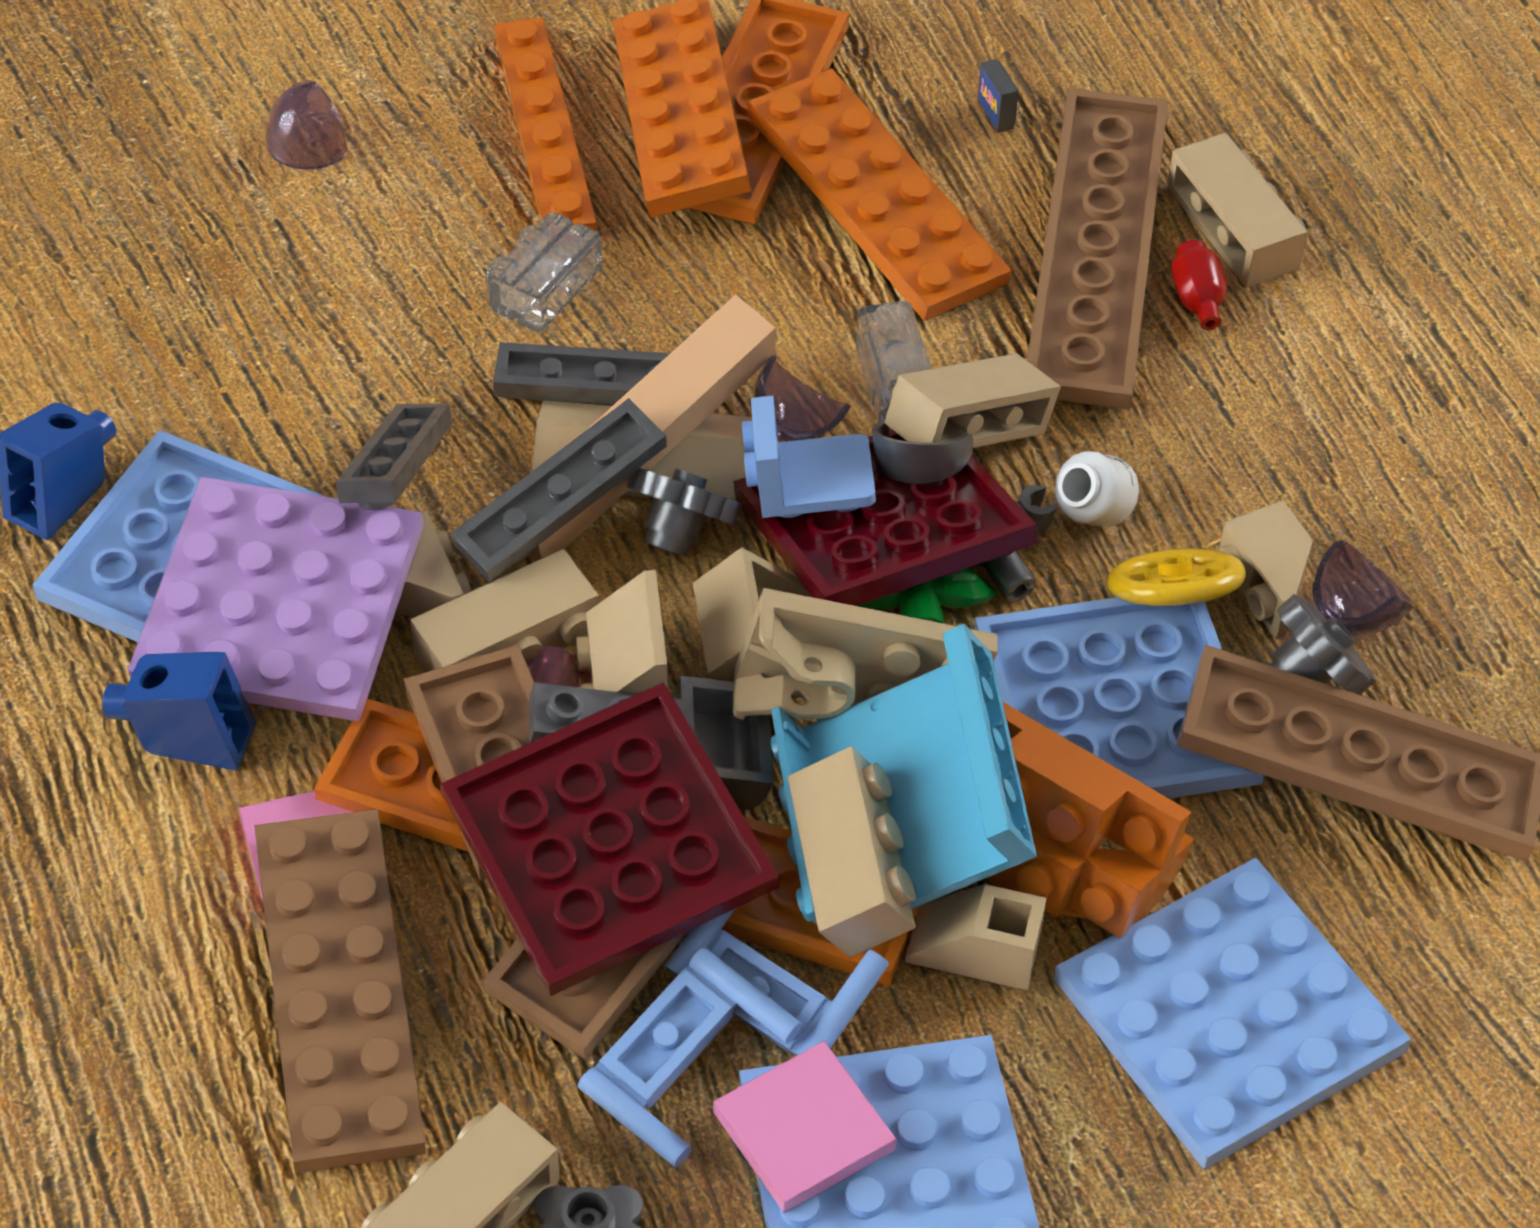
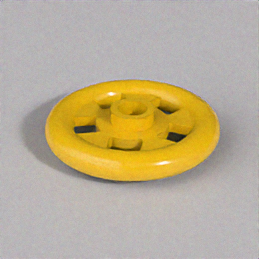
M1171 549L1138 555L1119 563L1110 571L1107 577V585L1115 597L1129 603L1146 606H1180L1206 602L1230 594L1242 585L1245 580L1246 570L1244 564L1238 558L1225 552L1209 549Z

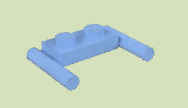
M731 910L689 930L664 965L670 973L677 977L689 965L694 954L700 948L706 947L802 1023V1028L797 1036L790 1043L786 1044L738 1005L733 1009V1014L736 1018L793 1056H797L823 1041L831 1049L882 976L889 962L875 951L868 949L836 997L831 1001L725 930H722V927L734 912V910Z
M702 947L694 954L686 969L680 972L599 1060V1063L595 1067L590 1068L581 1077L577 1087L672 1166L677 1168L687 1159L692 1147L644 1107L650 1109L733 1018V1009L737 1005L786 1044L790 1043L797 1036L802 1028V1023L706 947Z

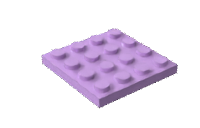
M200 477L129 665L128 673L130 678L138 660L146 654L226 652L241 686V692L248 703L360 722L424 527L421 512L394 507L368 510L360 508L359 503H339L338 498Z

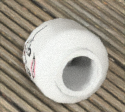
M1084 451L1070 457L1062 465L1055 484L1056 500L1064 515L1078 523L1106 528L1122 523L1131 515L1137 504L1139 494L1137 475L1127 462L1116 456L1093 451Z

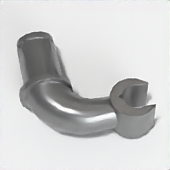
M1031 485L1023 489L1016 503L1037 524L1038 534L1048 530L1058 503L1041 508L1047 487ZM1016 551L1008 556L996 557L977 564L979 567H985L1007 602L1020 601L1030 595L1035 588L1033 585L1036 584V579L1024 565Z

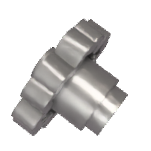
M638 468L630 475L626 485L627 488L653 497L643 527L648 528L644 542L686 557L691 543L697 545L707 516L735 525L742 503L704 490L708 479L676 468L672 479Z
M1295 593L1277 608L1279 617L1293 632V636L1274 652L1276 659L1269 666L1324 684H1328L1333 679L1346 691L1361 695L1376 682L1373 672L1353 647L1356 640L1335 617L1332 616L1327 620L1314 605L1309 603L1303 596H1297Z

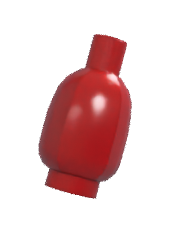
M1201 240L1186 241L1178 246L1176 257L1172 261V276L1175 288L1183 306L1191 313L1198 315L1201 328L1213 330L1221 325L1218 307L1223 303L1227 293V280L1223 264L1218 255L1207 248L1205 242Z

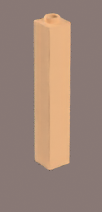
M735 294L591 426L629 398L666 435L667 447L640 467L650 471L775 355L776 327ZM630 475L520 560H524L527 557L534 563L565 549L630 489L626 487Z

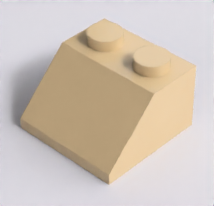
M743 547L693 582L697 606L696 616L700 624L704 664L708 675L715 680L734 682L735 665L763 588L812 597L796 576Z
M648 570L640 573L586 612L587 636L576 637L579 672L590 671L591 683H583L581 688L639 694L663 682L668 688L667 657L656 570Z

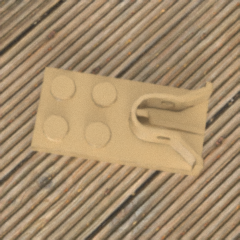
M763 588L735 665L733 714L736 718L744 720L745 716L772 715L771 709L779 706L787 715L797 719H824L840 715L853 705L948 664L942 633L957 626ZM970 629L991 652L994 661L998 653L997 634ZM791 697L804 698L807 704L798 705L792 701Z

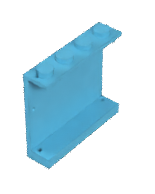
M965 624L942 633L948 664L853 705L840 715L824 718L802 728L779 706L771 709L775 735L771 736L770 743L773 754L781 766L783 785L779 786V797L784 810L789 815L792 835L787 838V846L793 862L798 867L801 888H798L796 891V899L801 913L808 922L812 921L817 924L787 776L850 746L855 748L871 764L878 763L890 781L892 796L887 798L890 815L900 828L904 841V847L898 850L902 867L908 873L913 883L916 894L915 901L910 902L911 909L1037 857L992 654Z

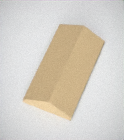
M543 400L536 424L532 471L581 435L612 406ZM710 414L650 471L671 479L675 468L708 479L704 490L736 501L733 481L746 477L742 421L752 420V417ZM629 489L622 495L653 498L650 495Z

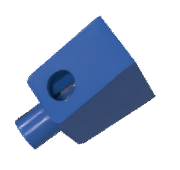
M52 403L0 433V488L3 518L45 540H49L102 486L105 479L103 446L116 436V427L112 419L100 410H94L86 415L64 403Z
M226 652L146 654L138 660L128 684L110 683L103 694L102 708L105 717L108 719L129 720L143 749L150 754L229 770H238L257 724L248 702L241 692V686Z

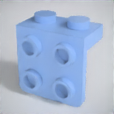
M773 396L751 398L752 420L742 421L745 451L744 464L747 487L758 486L762 518L776 516L793 518L804 513L832 510L849 512L860 507L871 506L875 503L876 495L869 438L866 435L852 434L779 442Z

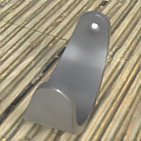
M879 422L872 428L875 465L884 476L898 482L924 484L949 478L964 468L973 451V437L971 434L964 433L960 437L949 441L922 443L889 438V426L884 422Z

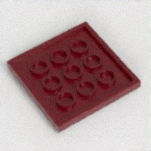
M889 430V438L906 441L894 430ZM869 436L876 501L871 506L860 507L849 512L832 510L804 513L793 518L780 516L762 518L758 486L747 487L746 477L733 481L736 501L742 503L741 507L813 598L858 606L892 593L906 591L912 586L944 575L956 574L964 568L996 557L1008 556L1014 551L1038 543L1037 524L973 455H971L968 463L961 471L949 478L924 484L903 483L884 476L875 465L873 437Z
M664 682L440 783L445 802L550 997L779 888V875Z

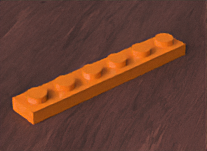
M540 17L494 23L495 40L545 243L548 245L597 238V222L544 19Z

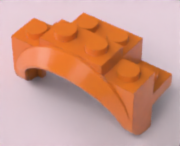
M1003 702L1037 857L987 877L985 880L992 886L1045 897L1047 900L1044 913L1051 914L1054 917L1059 915L1087 918L1121 939L1134 923L1142 919L1159 902L1180 871L1195 840L1184 833L1192 812ZM1110 839L1127 850H1110L1099 847Z

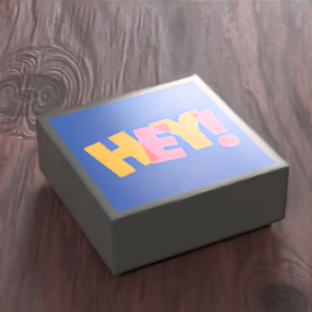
M997 59L983 62L980 66L977 101L997 133L1014 129L1019 90L1001 62Z

